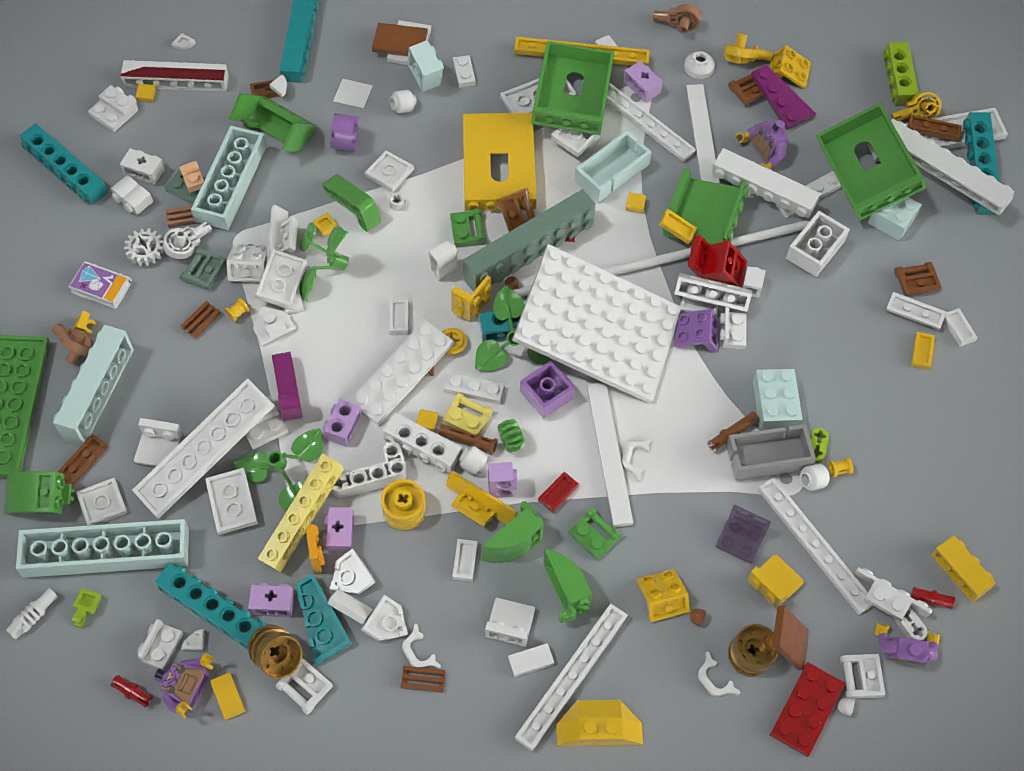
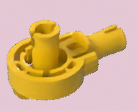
M737 33L735 44H725L724 57L729 62L746 64L749 61L754 62L756 59L769 62L772 59V51L759 49L757 45H754L753 48L746 47L747 34Z
M920 92L911 101L906 102L907 107L905 109L891 113V117L896 121L909 118L910 114L931 119L936 118L941 111L940 98L932 92ZM923 95H931L933 98L927 97V96L922 97V96H923Z

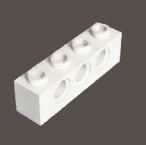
M679 273L674 294L747 312L752 290Z
M396 412L382 430L383 438L387 443L392 441L398 443L403 452L417 456L424 463L429 462L441 472L446 471L450 474L462 455L461 446ZM403 434H408V435H409V436L406 437V438L401 437V435H403ZM419 443L426 444L425 446H418ZM440 451L443 454L435 455L434 453Z

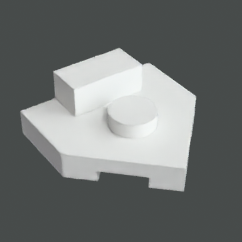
M261 306L253 326V331L262 345L296 329L286 311Z
M351 549L336 560L330 590L337 591V589H340L345 593L360 594L375 583L372 574L355 550Z
M383 595L361 631L378 642L407 636L408 632L404 622L402 606L386 595Z

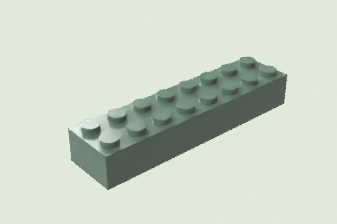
M581 189L464 258L463 280L473 292L487 275L491 277L492 285L500 283L508 275L515 274L523 266L530 265L535 259L543 256L548 244L560 247L568 236L572 239L583 230L590 229L594 224L596 203Z

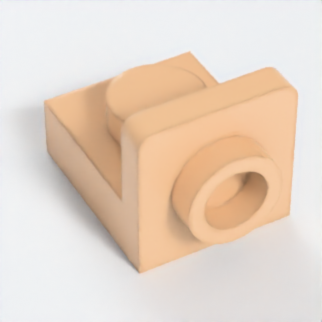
M197 161L180 166L189 193L200 190L204 179Z

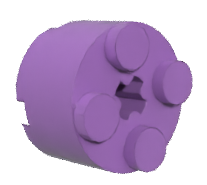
M339 113L334 114L330 148L355 152L359 117Z

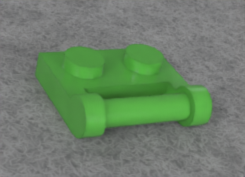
M476 208L467 212L450 213L453 240L456 247L479 245L487 242L483 231L481 218L483 214L481 209ZM472 219L475 220L477 235L473 237L471 235V228L469 220Z
M591 508L568 531V534L596 560L602 557L622 536V533L618 530L615 531L597 514L594 508ZM591 520L610 536L608 540L589 524Z

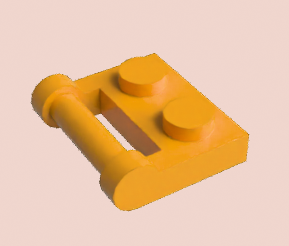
M311 524L306 528L309 556L314 574L322 573V566L325 565L322 541L318 538V527Z

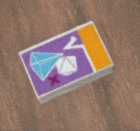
M84 261L70 283L69 288L74 295L117 309L131 286L132 280L121 273Z

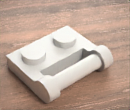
M879 654L844 655L840 657L846 680V698L853 700L858 698H881L886 695ZM853 663H857L861 690L855 689L852 670Z
M303 658L294 673L280 679L276 684V688L280 692L284 691L302 707V711L307 715L333 687L330 681ZM294 680L312 697L307 701L289 685V682Z

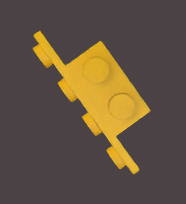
M450 472L446 487L458 494L451 505L454 509L483 527L494 517L507 525L517 516L518 512L456 472Z

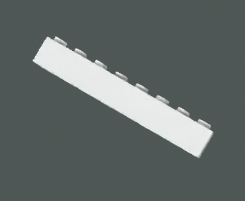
M891 120L917 166L998 215L1012 201L1015 191L1010 186L1001 184L993 176L986 175L978 167L971 166L963 158L951 154L948 149L939 147L933 140L926 139L918 131L906 127L903 122Z

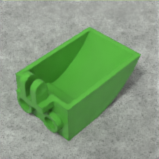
M55 471L8 473L4 514H62L63 504H70V501H74L71 493H75V489L71 488L72 484H65V474Z
M526 501L521 502V513L481 546L482 561L490 563L513 561L527 554L543 540L544 522L538 514H535L536 509L531 507Z
M544 549L543 565L564 608L559 613L558 620L560 623L573 621L576 619V614L582 615L589 610L593 593L583 572L572 560L556 551Z

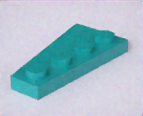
M312 573L297 582L295 586L304 616L305 627L308 632L313 661L317 666L353 643L333 607L327 604L329 600L316 576Z

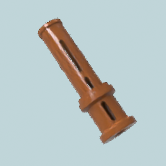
M441 424L438 431L440 436L475 446L480 450L489 452V455L492 456L497 448L498 439L484 437L481 433L475 435L445 424Z

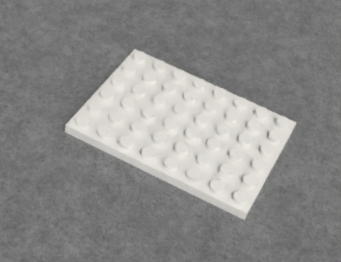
M548 244L512 341L645 402L651 403L657 389L681 306Z

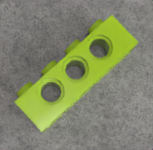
M888 42L886 49L883 50V59H886L885 70L889 75L888 85L891 86V99L894 101V106H906V102L911 101L919 93L909 42Z

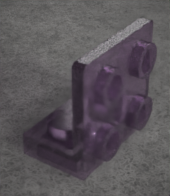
M734 504L715 547L752 564L771 521Z

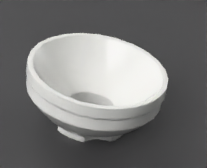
M702 51L693 52L687 56L684 69L689 76L696 79H704L713 74L715 61L708 53ZM703 57L705 58V61L699 62L696 60V58Z

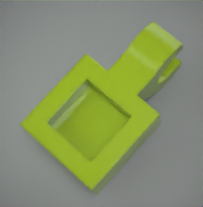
M81 588L73 604V608L77 610L71 619L74 622V626L82 628L87 614L93 615L102 599L101 594Z

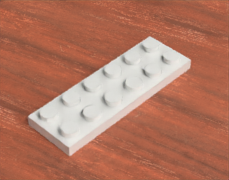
M424 320L354 394L349 402L360 405L362 413L379 426L454 345V341Z

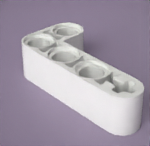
M392 441L384 445L383 455L385 462L342 473L331 490L333 496L337 499H344L387 487L391 482L398 479H406V464L399 444ZM390 452H396L395 455H388ZM395 469H401V470H402V471L399 472V473L393 472ZM377 474L383 475V476L380 477V478H375V477H374V476L377 475ZM356 480H363L362 483H355Z

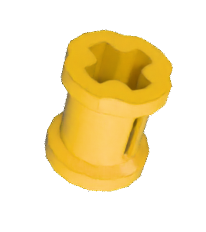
M238 298L237 302L230 308L226 307L224 309L226 315L233 322H236L237 318L244 312L250 311L248 305L241 298Z
M849 457L841 461L834 462L831 460L828 462L832 478L845 473L850 475L854 471L852 460Z

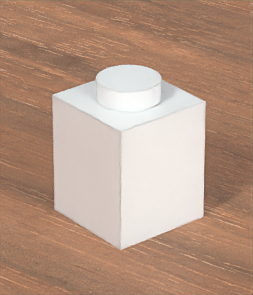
M748 266L742 288L752 290L751 297L759 298L766 270Z

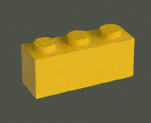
M955 535L936 547L931 554L971 602H974L988 592L996 583L991 573L980 565L979 560L974 555H971L966 549L965 544L957 539Z

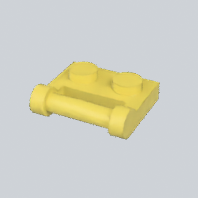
M458 392L443 418V423L476 435L481 433L493 412V408L480 405ZM463 404L483 415L480 418L459 408V406Z

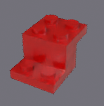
M701 235L694 236L688 267L700 278L743 287L747 259L731 242L727 240L709 245Z

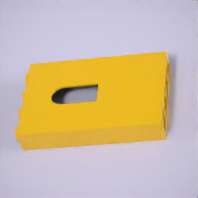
M532 113L463 114L465 210L472 211L476 208L489 211L501 210L497 199L524 188H528V196L532 208L536 209L537 196L533 124H531ZM490 154H508L509 176L505 181L498 182L492 179ZM520 197L517 199L520 209L525 210L522 198Z

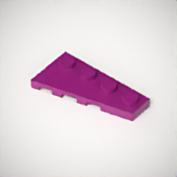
M767 65L752 71L750 74L779 120L785 123L784 127L786 130L816 115Z

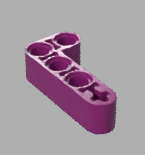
M291 351L273 354L272 361L283 421L303 418Z

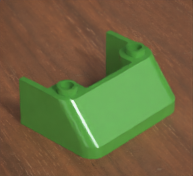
M239 93L229 116L231 120L243 122V126L246 128H259L283 142L282 149L291 153L298 152L316 133L318 128L314 123L267 97Z

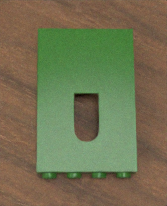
M547 41L531 124L601 135L614 52ZM570 73H578L584 78L581 96L564 93L566 79Z
M881 102L816 135L859 221L927 188L922 174ZM863 142L871 144L881 164L867 171H864L854 152L855 147Z

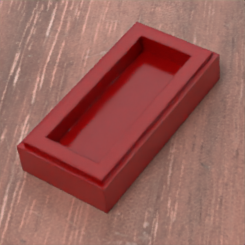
M563 472L542 493L538 501L553 513L578 488L579 483L566 472Z

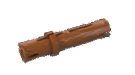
M752 411L729 428L722 429L719 435L707 441V445H711L709 447L710 450L713 452L717 451V449L727 444L729 435L740 434L760 421L759 418L755 419L758 415Z

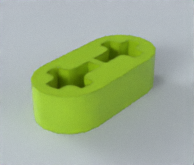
M815 428L810 435L813 450L818 449V457H816L814 464H820L826 454L829 434L823 428ZM817 434L821 435L820 443H817Z

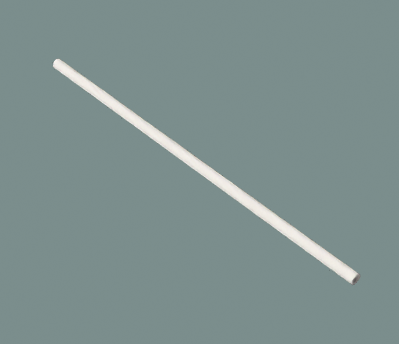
M809 220L734 237L731 244L735 247L802 231L809 223ZM691 248L603 268V270L613 275H618L690 257ZM532 286L513 291L521 297H526L529 295Z

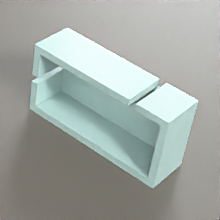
M626 131L575 169L574 181L599 203L610 195L611 191L614 192L650 165L652 152L641 142L638 144V139Z

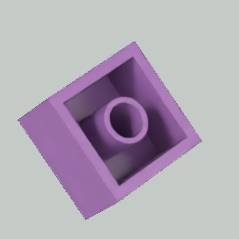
M549 361L520 381L521 394L543 419L574 399L575 387L552 361Z

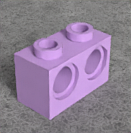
M340 398L338 403L334 404L331 409L329 421L326 420L322 430L324 431L325 439L347 447L363 415L361 406ZM345 412H348V413H349L348 415H345V416H344V415H341V414H343V413H345ZM337 428L341 429L339 432H334Z
M512 462L488 463L489 494L495 498L513 497V489H517V469H513Z

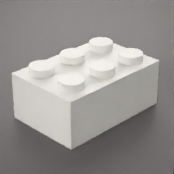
M818 211L790 245L786 259L817 277L846 241L850 229Z

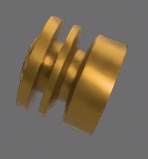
M268 624L257 629L249 639L247 646L248 657L262 672L273 679H282L290 676L297 670L302 660L303 653L299 642L278 625Z
M751 624L740 630L731 641L728 648V659L731 666L738 673L751 677L760 675L776 660L779 652L772 646L774 633L770 628L761 624Z

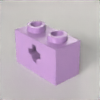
M641 61L626 69L623 82L644 102H648L661 93L663 81Z
M329 507L328 514H325L324 526H327V533L323 534V545H326L328 552H348L353 549L355 515L353 508Z
M258 583L257 585H251L248 605L250 614L252 616L292 618L295 599L294 589L287 584L270 586L267 583Z

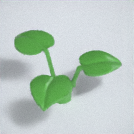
M312 222L308 224L301 238V251H306L309 245H312L326 253L328 256L327 263L330 265L313 266L311 269L308 268L303 274L299 290L302 299L306 302L316 279V270L330 269L334 271L335 268L344 271L348 266L349 257L335 252L336 248L349 233L339 226H335L331 231L327 241V250L313 243L312 239L316 233V226Z
M504 286L497 293L493 303L495 316L499 320L507 318L509 320L511 331L506 336L507 342L500 347L498 342L494 340L483 341L476 351L475 369L495 371L502 368L508 359V355L503 349L509 344L511 346L519 345V343L512 341L515 333L512 318L521 316L525 305L522 297L508 286ZM527 349V354L534 363L545 364L554 360L532 349Z
M320 428L313 429L298 436L291 446V451L295 455H289L285 452L281 453L277 450L271 451L268 455L262 451H255L234 462L236 469L244 468L247 480L252 483L264 481L268 476L267 470L271 468L275 471H280L290 486L284 488L278 498L280 506L287 511L304 482L300 481L294 485L284 471L287 466L286 458L300 459L301 457L306 462L318 459L324 448L322 431Z

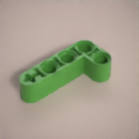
M339 174L322 183V187L328 196L356 215L357 221L364 231L368 232L382 222L373 198Z

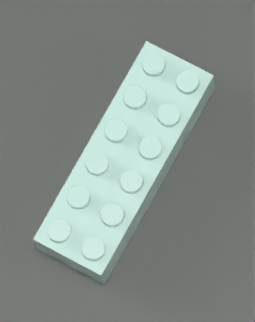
M230 126L191 208L195 222L202 224L206 221L210 226L229 230L267 147L263 133Z
M104 325L102 330L98 332L94 346L89 349L85 363L81 364L77 378L72 381L71 389L68 395L64 397L62 407L53 419V424L64 441L82 446L90 437L134 350L126 331Z

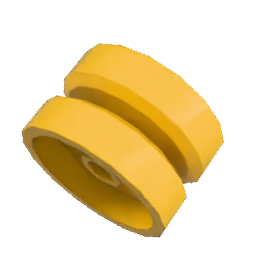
M398 479L384 488L381 495L382 512L386 523L392 528L411 530L424 520L426 502L421 486L408 479Z

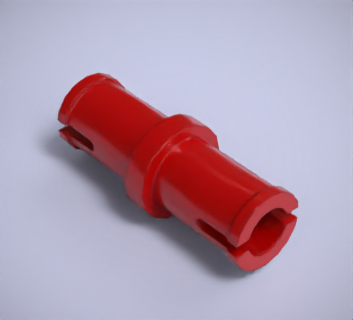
M916 587L912 589L911 598L929 603L930 606L938 605L950 608L951 610L954 607V596L940 594L936 590L928 591Z
M116 675L112 679L113 682H111L110 686L123 693L126 699H132L144 708L149 706L151 701L148 699L152 700L153 696L140 689L138 684L130 683L120 675Z

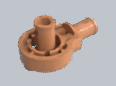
M688 4L670 8L669 11L654 10L653 21L668 22L670 26H676L678 32L682 34L698 28L701 20V11Z
M59 323L55 324L52 328L53 334L59 337L58 339L61 341V344L70 350L65 359L67 362L77 365L81 355L88 357L89 349L94 346L88 333L79 329H67Z

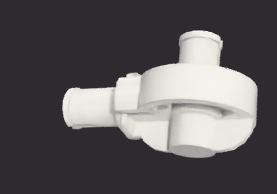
M205 221L196 228H189L187 226L183 229L174 228L169 230L165 234L163 241L166 255L175 259L190 257L195 247L201 243L200 238L212 231L210 224Z

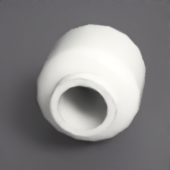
M410 90L395 91L389 100L391 109L398 114L411 112L417 102L415 95Z
M475 446L466 447L458 459L461 461L460 467L473 476L477 475L478 472L483 473L488 466L486 462L487 454Z
M816 463L804 467L801 470L799 479L802 486L807 490L815 491L828 485L830 475L824 465Z

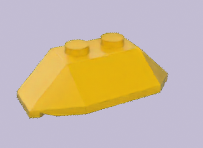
M577 700L556 724L557 746L643 745L642 722L621 700Z

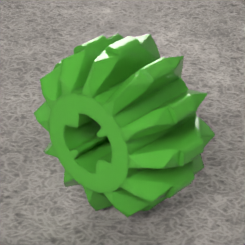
M505 420L498 424V433L507 452H516L525 447V440L516 420Z

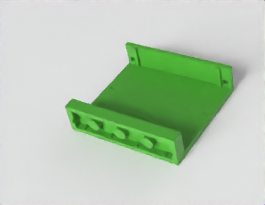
M683 168L668 209L697 227L694 236L701 235L709 245L727 240L731 242L734 234L733 228L738 225V213H741L743 210V199L747 198L749 188L746 187V180L744 179L740 187L691 178L690 169ZM663 228L664 236L677 238Z

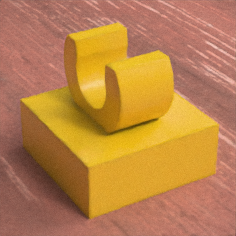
M83 311L78 316L73 329H79L90 335L92 331L87 328V325L94 327L96 322L91 319L88 320L90 314Z

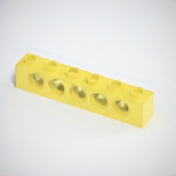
M322 453L259 555L258 559L278 572H282L304 536L307 526L312 523L342 474L344 468L339 462Z

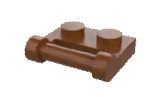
M751 75L728 83L730 91L734 92L745 106L765 97L755 81L745 85L754 80Z
M528 188L497 199L508 232L535 217L528 196ZM520 197L522 198L527 216L529 218L526 221H524L517 200Z
M925 262L924 265L905 268L900 266L894 269L904 296L936 292L941 289V284L932 262ZM926 272L924 274L906 276L907 274Z

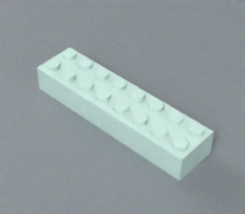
M185 519L19 530L16 570L23 578L166 568L169 563L175 567L177 565L185 567L188 566L189 528Z

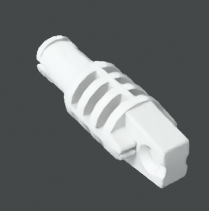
M48 588L39 599L31 601L30 605L26 606L25 610H22L21 614L14 618L6 631L14 639H17L24 632L26 633L45 614V609L58 596Z

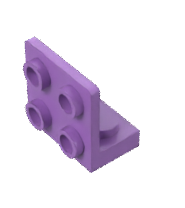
M712 309L679 314L675 328L674 346L681 348L703 344L711 353L718 352L720 319Z

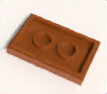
M378 22L372 52L408 56L409 47L426 41L428 28Z
M778 606L772 646L796 670H803L808 629L786 606Z

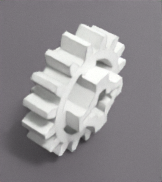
M142 228L140 233L133 231L134 236L128 235L129 241L124 242L126 246L124 251L127 258L131 259L133 264L138 262L139 266L142 263L148 266L150 261L156 263V258L161 259L160 253H165L163 238L161 235H158L157 231L152 233L151 229L148 228L147 232H144Z

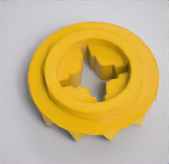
M457 328L443 330L442 333L449 338L452 337L455 342L454 346L445 355L452 354L454 356L457 353L461 354L462 350L466 348V335Z

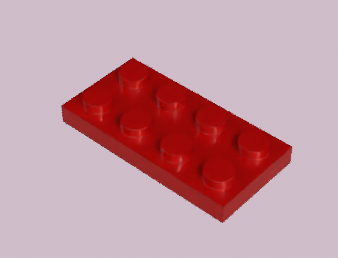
M807 662L769 736L809 757L846 683Z

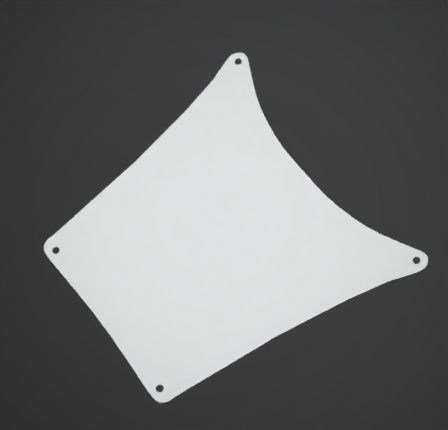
M628 86L620 89L629 98L635 93ZM641 99L636 103L649 112L652 99L648 102H644ZM608 103L605 105L599 141L589 151L586 149L579 157L551 139V134L557 128L546 126L535 131L534 154L537 196L536 209H533L535 217L583 189L574 181L575 169L626 131L638 139V144L640 142L643 144L645 132ZM490 154L492 179L498 182L505 181L509 176L508 154ZM464 159L405 179L394 192L384 187L365 192L375 201L382 222L368 232L361 228L356 215L337 201L288 217V219L291 217L298 219L297 247L290 255L308 260L305 271L313 266H330L327 263L328 256L326 253L312 245H309L308 249L304 252L300 250L301 238L308 224L327 212L339 227L349 232L335 250L337 253L348 256L349 263L344 271L335 268L334 271L330 269L316 270V279L308 294L307 302L301 297L304 311L288 314L296 329L264 345L258 339L271 399L282 421L272 355L291 351L303 418L283 421L288 433L278 438L281 453L285 452L289 455H295L291 451L294 440L307 431L320 428L324 443L322 453L339 462L344 468L342 473L385 462L383 447L387 442L383 438L382 430L395 412L415 423L420 409L439 413L434 432L438 434L441 424H444L443 418L456 397L455 394L444 392V386L450 372L504 384L500 404L466 397L480 405L493 408V412L482 429L481 434L490 439H498V444L493 456L489 455V452L483 451L488 456L486 462H512L513 469H517V489H513V497H499L497 499L506 505L518 504L523 501L527 503L539 502L538 498L563 472H566L579 483L578 488L566 500L607 497L587 392V384L602 383V381L556 360H552L554 365L575 387L574 399L543 419L521 394L520 381L545 364H537L531 361L527 354V347L521 344L517 346L509 344L503 349L507 353L508 359L502 368L495 371L475 369L476 351L482 343L479 315L473 317L469 322L462 317L456 316L451 310V290L455 286L470 295L473 293L463 280V259L509 233L501 210H482V225L487 242L479 245L456 247L458 250L457 269L439 280L430 271L428 252L447 240L450 244H454L450 213L470 211L465 210ZM641 171L614 192L611 191L610 195L599 203L588 194L596 203L594 224L590 229L578 233L575 237V242H564L560 247L556 248L600 269L656 256L649 234L645 208L643 213L625 210L629 192L643 195ZM400 193L404 195L405 207L402 210L396 211L390 207L389 198L391 194ZM521 209L524 221L528 220L526 210ZM472 219L469 220L471 228V235L473 237L476 236L477 233L475 220ZM270 223L241 231L235 236L233 246L237 244H261L268 246ZM316 230L312 241L327 250V241L330 234L322 237ZM543 256L535 259L530 265L523 266L515 274L508 275L500 283L493 284L491 288L492 298L488 304L482 306L479 314L486 311L494 312L493 303L495 297L505 286V280L508 277H516L519 280V288L532 286ZM660 265L615 275L674 303ZM242 281L253 324H255L261 306L285 311L284 307L254 298L260 282ZM528 296L522 297L524 305L526 303ZM408 298V334L390 335L389 300ZM424 320L441 332L448 328H457L466 335V348L462 350L461 354L457 353L454 356L452 354H444L434 365V376L426 374L379 426L363 414L347 447L325 439L322 429L325 421H329L333 405L337 404L340 398L349 401ZM675 330L651 403L606 384L621 461L625 447L629 442H642L652 438L648 453L642 449L635 448L630 458L632 466L644 468L641 474V482H637L636 477L623 468L628 495L689 492H737L761 495L757 488L773 477L789 496L795 495L804 487L799 479L801 471L789 472L792 476V482L789 484H784L780 481L781 474L735 480L731 467L732 461L729 459L726 444L715 452L710 450L709 447L711 445L708 446L707 441L719 435L722 429L729 428L745 416L719 386L694 345L681 348L674 346ZM497 340L496 342L501 347L507 340ZM463 404L459 406V408L480 418L483 415ZM345 412V413H343V414H341V415H344V416H345V415H348L349 413H348V412ZM514 419L523 434L525 447L519 451L509 453L504 448L497 427L498 424L505 420ZM753 425L742 433L759 430ZM337 428L334 432H339L341 429ZM403 434V435H401V437H403V438H406V437L409 436L408 434ZM446 438L451 442L461 446L462 453L464 452L466 447H472L468 444ZM419 443V444H418V446H425V445H426L425 443ZM402 451L406 464V479L416 482L422 487L425 494V516L459 512L451 507L453 500L458 494L446 487L449 473L446 471L441 472L429 462L424 463L417 456L409 455ZM438 451V452H435L434 454H435V455H441V454H443V453L440 452V451ZM390 452L388 455H395L396 452ZM301 457L300 459L286 458L287 466L284 471L294 485L300 481L305 482L319 458L311 462H306ZM459 461L453 471L489 493L488 466L483 473L478 472L477 475L473 476L460 467L461 461ZM395 469L393 472L399 473V472H401L402 470H401V469ZM377 474V475H375L374 477H375V478H380V477H382L383 475ZM361 479L355 481L357 484L363 482ZM385 487L344 499L335 498L331 491L311 524L316 525L319 531L326 530L327 526H324V516L328 514L329 507L353 508L355 514L354 525L384 522L381 495Z

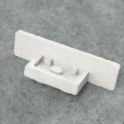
M273 205L271 209L266 264L272 249L290 254L297 247L298 219L294 217L288 219V211L277 205Z
M858 567L855 571L854 576L871 586L864 600L900 622L909 607L924 618L931 614L932 609L928 608L929 606L925 602L916 601L904 590H897L891 586L889 581L873 576L870 570Z

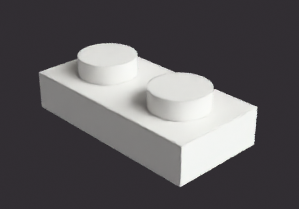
M470 55L453 57L459 88L476 86Z

